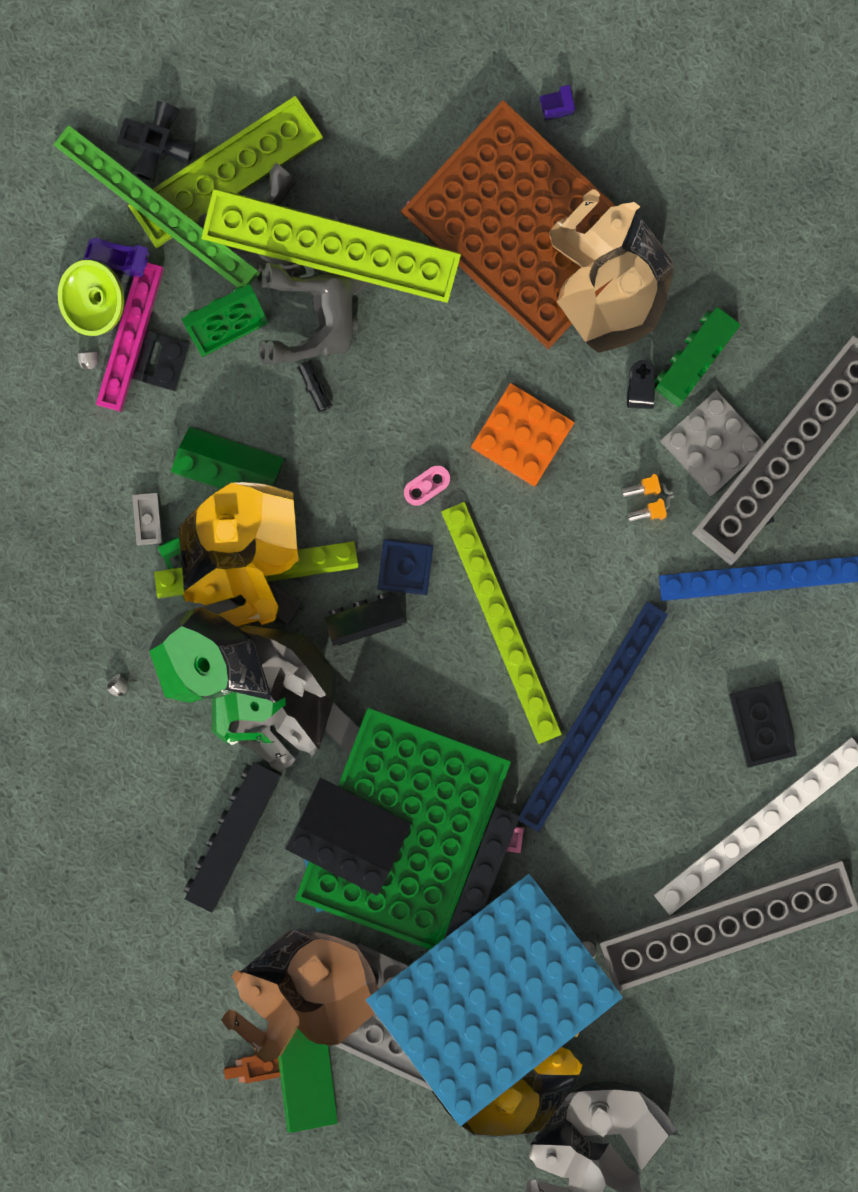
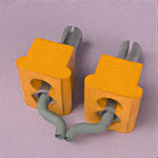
M653 474L650 478L642 479L641 484L623 488L622 492L627 493L622 495L627 497L644 493V496L651 494L657 496L661 491L660 487H662L666 494H671L666 499V506L660 498L656 502L648 504L647 508L628 513V517L645 513L628 518L629 521L650 518V520L658 518L663 520L666 518V510L669 508L670 499L674 498L673 491L667 490L663 483H659L656 474Z

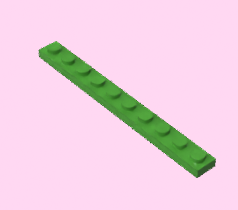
M68 125L53 144L62 153L234 286L251 285L260 274L254 267L225 245L201 239L202 227Z

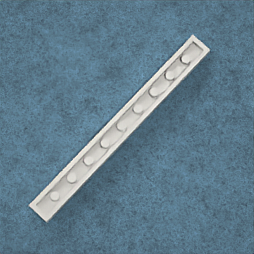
M849 738L656 892L654 896L669 915L674 913L857 767L858 745L854 739Z

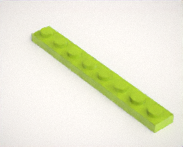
M352 541L297 550L299 561L295 562L290 569L281 574L265 577L267 582L358 568L355 543ZM182 568L154 572L158 599L184 594Z

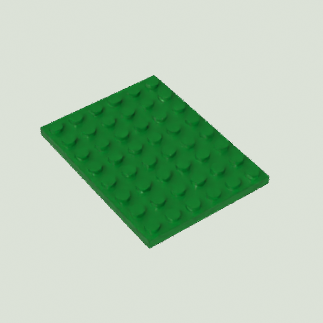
M367 707L338 786L410 822L411 826L378 896L308 862L295 900L430 950L445 937L511 761Z

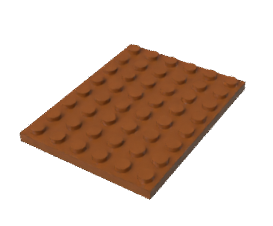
M502 100L400 213L437 247L460 252L461 256L458 267L546 349H549L572 324L557 303L560 289L566 279L581 268L552 246L549 231L557 221L568 218L583 202V196L592 189L600 194L599 202L576 226V232L587 233L608 209L615 207V205ZM609 280L607 283H605L603 286H601L595 291L596 297L610 283L611 280Z

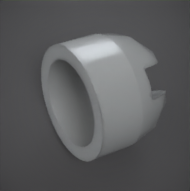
M98 352L78 353L80 366L86 370L95 368L98 364Z
M117 674L108 682L106 690L114 696H122L123 693L128 691V682L120 674Z

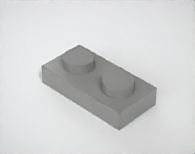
M158 493L132 495L137 546L163 544Z

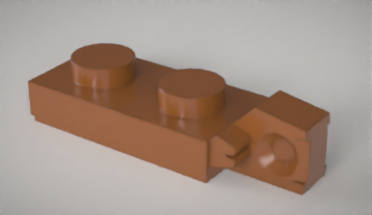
M255 1055L243 1056L235 1059L236 1065L224 1067L223 1069L225 1080L238 1077L239 1083L245 1082V1084L280 1077L278 1058L265 1063Z

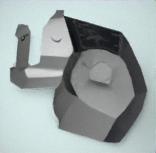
M617 1082L589 1083L576 1088L566 1096L553 1113L554 1115L544 1130L539 1131L532 1140L531 1150L528 1155L537 1168L563 1178H569V1185L566 1188H562L538 1180L528 1179L526 1191L603 1192L606 1184L618 1192H642L639 1175L626 1165L610 1143H592L585 1136L601 1135L604 1137L605 1135L621 1134L642 1171L668 1136H680V1134L660 1107L638 1087Z

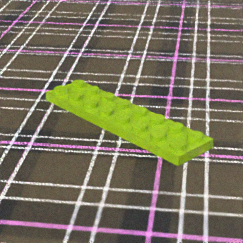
M294 96L152 190L196 223L201 215L208 212L213 188L240 194L268 176L275 163L282 167L323 140V136L297 97ZM130 204L128 205L156 248L172 239L170 235Z

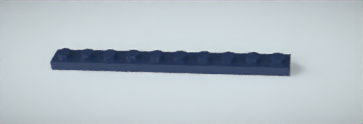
M645 602L520 813L519 821L537 832L541 830L667 618V613Z

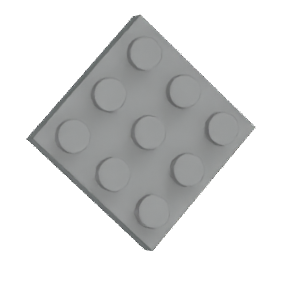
M717 390L660 440L710 497L748 464L764 445V441Z

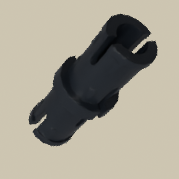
M312 361L300 364L297 369L306 385L305 390L307 393H310L318 413L331 408L333 405L323 387L325 384L323 380L319 379Z

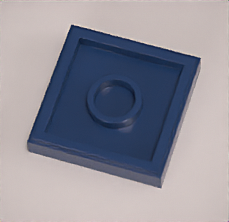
M383 539L377 590L427 596L434 545Z

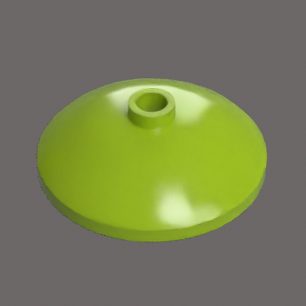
M82 260L72 264L62 275L58 287V304L64 319L75 331L87 336H97L112 330L120 320L124 308V293L117 275L110 267L97 260Z

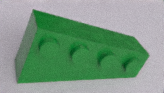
M718 307L713 312L708 309L699 321L703 324L698 332L693 329L684 341L688 344L683 352L678 349L669 361L673 364L668 372L663 369L654 381L658 384L655 391L678 408L741 326L740 323Z

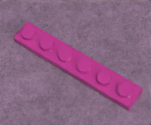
M147 263L143 277L133 278L96 405L118 412L123 410L163 276L164 268L162 266Z

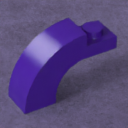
M99 238L89 239L83 260L100 261L110 267L114 273L132 277H143L150 253L147 252L148 248L140 245L123 246Z

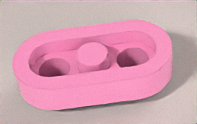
M442 466L429 468L406 485L404 489L406 501L414 506H420L448 487L450 483L449 472ZM440 475L442 482L439 484L434 483L433 477ZM414 489L421 490L422 494L419 498L412 496Z

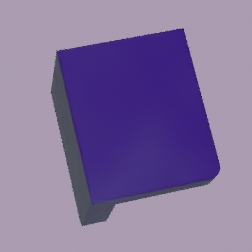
M570 85L561 86L559 92L540 96L544 121L574 115L575 107Z

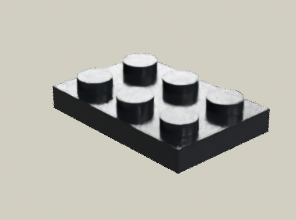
M779 682L728 694L747 768L797 756Z

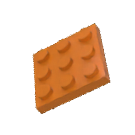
M510 383L471 448L535 487L575 422Z

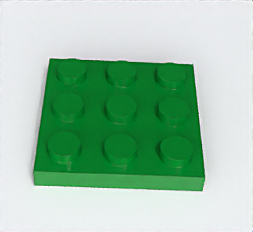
M250 284L237 287L225 297L216 298L209 305L199 310H192L185 317L181 318L202 357L269 324Z

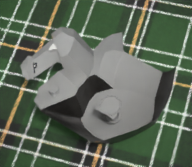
M244 625L239 627L242 632H246L255 642L273 702L275 703L285 698L286 706L282 707L264 722L234 721L230 725L231 733H245L252 728L265 725L257 733H263L270 741L275 742L263 743L262 740H240L238 743L242 746L245 744L268 761L272 768L282 773L285 768L292 765L295 758L270 731V725H275L279 734L297 749L308 752L312 758L321 746L332 709L335 692L334 672L322 652L306 635L292 631Z

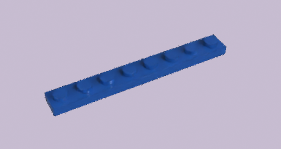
M858 556L660 575L661 601L858 582Z

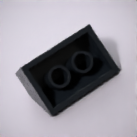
M390 591L378 595V600L368 603L367 599L353 603L354 608L344 611L343 607L328 611L330 616L325 617L332 645L334 647L407 624L398 595L392 596Z

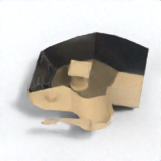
M592 189L583 196V202L568 218H564L554 224L549 231L552 246L581 267L566 279L560 289L557 303L583 340L593 350L601 353L636 342L656 328L666 304L673 277L674 262L637 211L640 206L635 202L610 207L587 233L576 232V226L599 202L600 194ZM610 281V283L596 297L595 292Z

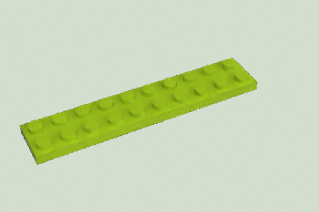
M213 188L201 237L203 240L448 303L461 256L460 252Z

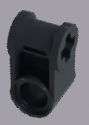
M639 360L630 368L627 408L653 409L655 371L652 363L647 360ZM643 366L645 371H648V374L643 379L640 378L639 373H636V370Z

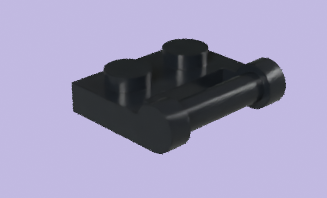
M146 331L144 349L137 372L134 371L132 379L176 392L190 344L155 332ZM157 342L163 345L152 377L146 374L155 343Z

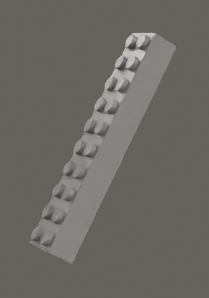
M852 336L692 532L696 538L728 564L732 565L740 557L858 411V339L855 336Z
M836 859L598 940L611 982L618 991H622L857 911L858 905L843 861Z

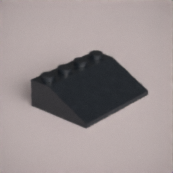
M320 777L285 845V850L378 896L400 851L411 823Z

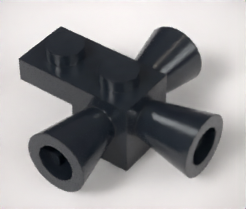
M157 101L154 124L146 122L143 125L125 118L117 143L143 152L132 170V174L155 182L158 158L165 160L167 154L187 166L190 164L196 142L173 139V135L169 130L180 109L168 103Z

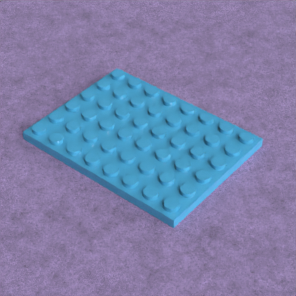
M527 874L365 999V1001L457 1124L462 1126L623 997L530 874Z

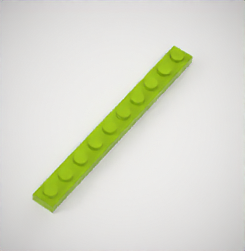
M465 502L441 511L537 743L541 744L562 735Z

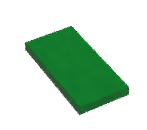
M297 1029L283 1054L278 1057L288 1133L338 1124L328 1046L316 1044L308 1040Z

